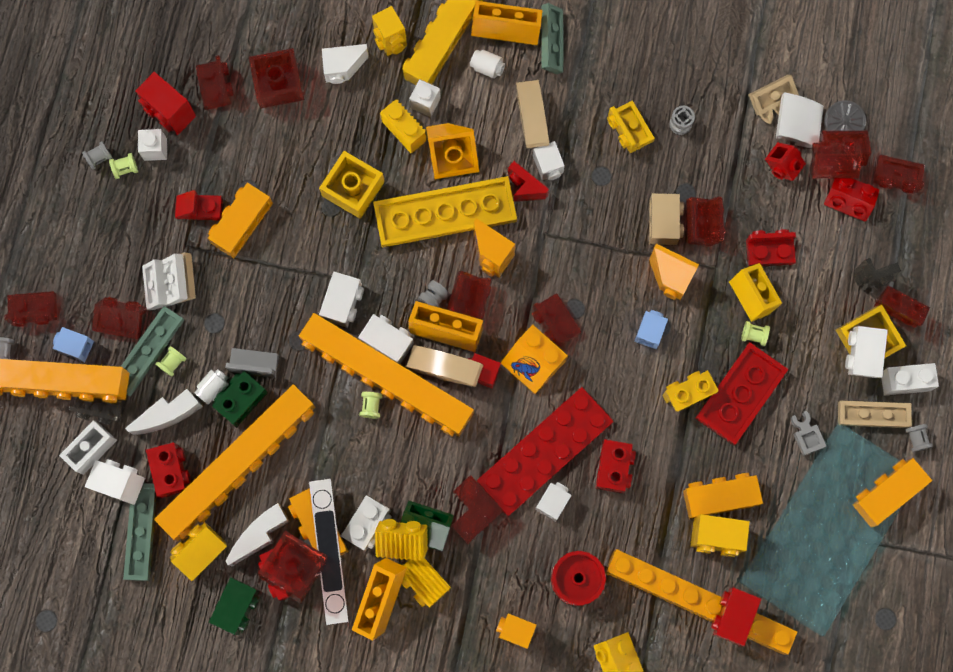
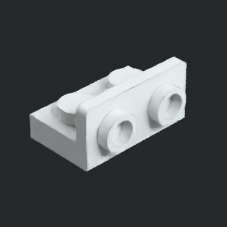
M366 495L341 537L365 552L368 548L373 549L375 546L376 527L379 521L392 518L389 515L391 510Z

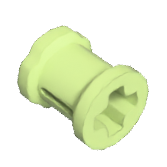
M132 153L121 159H109L115 179H119L120 175L130 172L138 173Z
M746 321L741 340H750L765 346L770 326L761 327Z
M170 346L168 348L169 352L161 362H157L155 365L173 377L174 370L182 361L185 362L186 357Z
M362 392L363 406L359 416L379 419V402L383 395L376 392Z

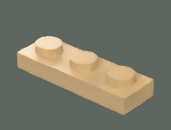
M839 401L838 425L912 427L911 403Z

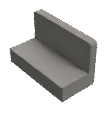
M232 348L230 363H226L225 368L230 373L241 374L245 371L248 375L276 378L279 354Z

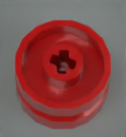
M569 552L561 557L552 569V589L557 597L566 604L574 606L589 604L600 596L605 587L606 575L604 567L598 558L588 552ZM579 573V576L583 577V581L580 583L575 582V574Z

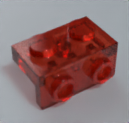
M879 155L873 183L879 184L880 187L886 189L893 187L902 189L904 193L908 194L918 193L925 183L922 181L925 164Z
M717 196L713 199L697 197L686 199L688 244L713 246L723 242L725 236L723 198Z
M458 271L447 310L482 319L485 313L484 304L491 292V279L487 277L479 278L464 271Z

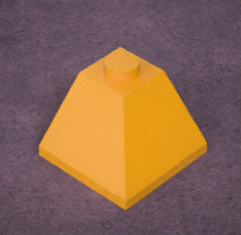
M450 123L426 127L434 179L479 172L473 129Z
M656 244L649 261L659 289L664 292L663 294L673 300H676V298L681 300L699 264Z

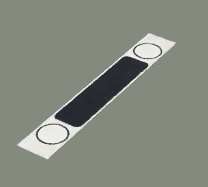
M331 479L311 481L309 485L326 625L348 622Z

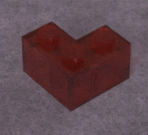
M471 475L453 491V494L468 511L451 526L464 542L469 545L503 513V509Z

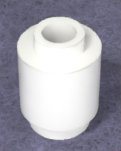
M476 50L471 58L470 67H473L474 71L495 79L497 75L501 76L505 63H503V58L485 50Z
M211 369L196 386L198 389L194 393L204 402L210 404L221 391L228 387L229 383L226 382L228 377L219 369L216 372Z

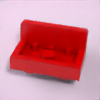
M837 172L833 178L824 205L865 222L876 205L880 189Z

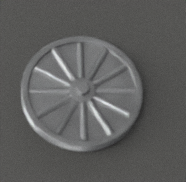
M843 100L834 103L827 110L824 124L827 132L834 139L851 141L863 132L866 125V116L858 104Z

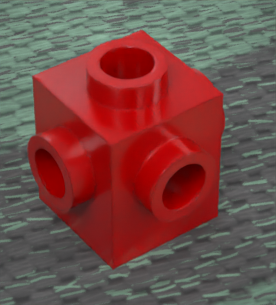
M779 142L776 143L764 159L772 169V174L780 180L794 181L806 165V162L801 157V152L795 146Z

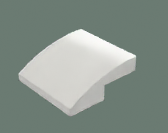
M784 92L781 96L776 138L794 141L797 146L818 149L824 106L808 98Z
M173 254L163 260L154 259L142 266L147 310H155L187 300L183 254Z

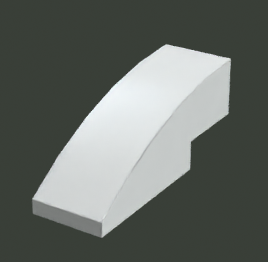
M186 389L170 403L162 397L125 429L133 435L162 430L186 419L203 406Z
M275 504L261 514L242 533L226 559L228 566L236 565L274 542L270 533L290 522L280 504Z

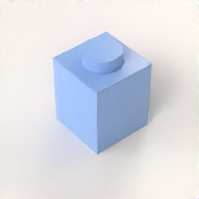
M646 311L634 342L657 349L668 319L664 318V315L658 311Z
M62 327L61 331L54 337L53 349L60 354L85 363L94 341L88 336Z

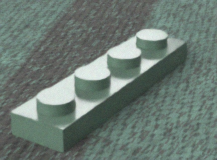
M163 306L120 366L130 373L127 395L130 397L184 322L182 317Z
M143 483L135 505L130 504L123 580L150 581L157 498L154 484Z

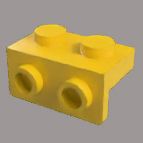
M633 100L618 108L613 106L609 109L608 123L612 129L617 130L621 146L627 148L629 153L654 142L655 138Z
M708 370L700 373V371L687 376L688 380L683 383L676 381L666 387L667 390L662 395L665 402H671L674 410L678 412L717 393L718 388Z
M629 632L594 645L596 658L603 672H644Z

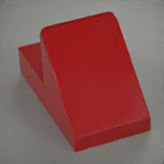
M515 161L511 163L508 167V178L515 185H521L514 194L513 201L545 200L548 197L549 189Z
M196 190L177 195L175 218L221 220L223 198L222 196L198 195Z

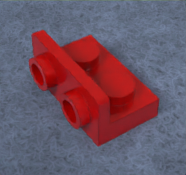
M787 229L777 230L775 233H766L764 230L752 232L746 239L748 267L758 263L761 266L794 265L796 263L794 248L796 232H789Z

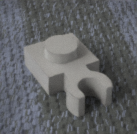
M807 411L802 413L804 422H799L795 415L791 417L792 425L799 429V432L793 435L803 456L827 447L818 426L810 427V415Z

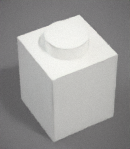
M419 79L409 98L411 109L431 117L441 99L440 88Z
M161 129L138 130V152L144 161L167 160V138Z
M556 142L549 143V146L533 149V158L541 179L554 180L559 178L564 172V163Z
M558 482L556 485L550 483L535 510L556 522L571 497V494L568 493L569 489Z

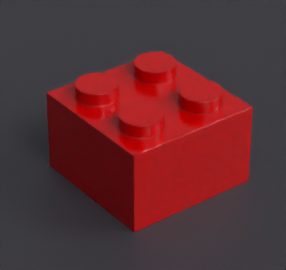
M153 72L135 90L140 98L138 102L144 107L143 110L151 118L156 117L160 121L159 124L167 132L172 130L175 134L179 135L196 117L188 100L156 72Z

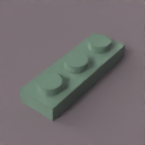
M546 3L541 5V10H543L541 19L542 69L557 75L563 73V9Z

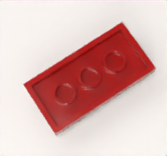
M749 342L718 385V392L710 396L695 419L735 446L789 369Z

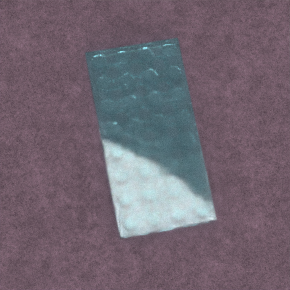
M839 423L836 424L825 442L827 447L820 450L739 582L821 637L825 636L902 508L901 506L878 526L871 528L853 507L852 504L857 501L855 496L865 488L870 491L876 486L874 481L884 473L887 476L894 471L892 466L900 460L848 427L839 425Z

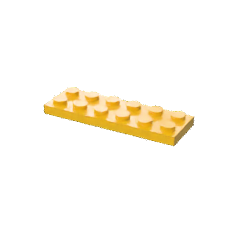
M508 176L373 202L382 248L474 230L476 218L489 227L517 222Z

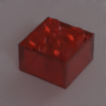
M293 48L249 57L256 99L260 109L305 100L297 58Z
M285 531L261 567L258 575L264 582L297 602L302 603L325 567L327 556Z

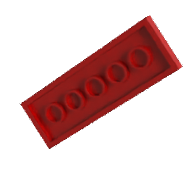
M581 387L477 480V483L509 517L614 421Z

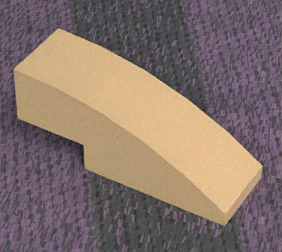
M539 80L516 83L520 119L526 148L549 146Z
M414 345L406 367L416 373L434 376L439 380L476 387L483 364L453 354Z

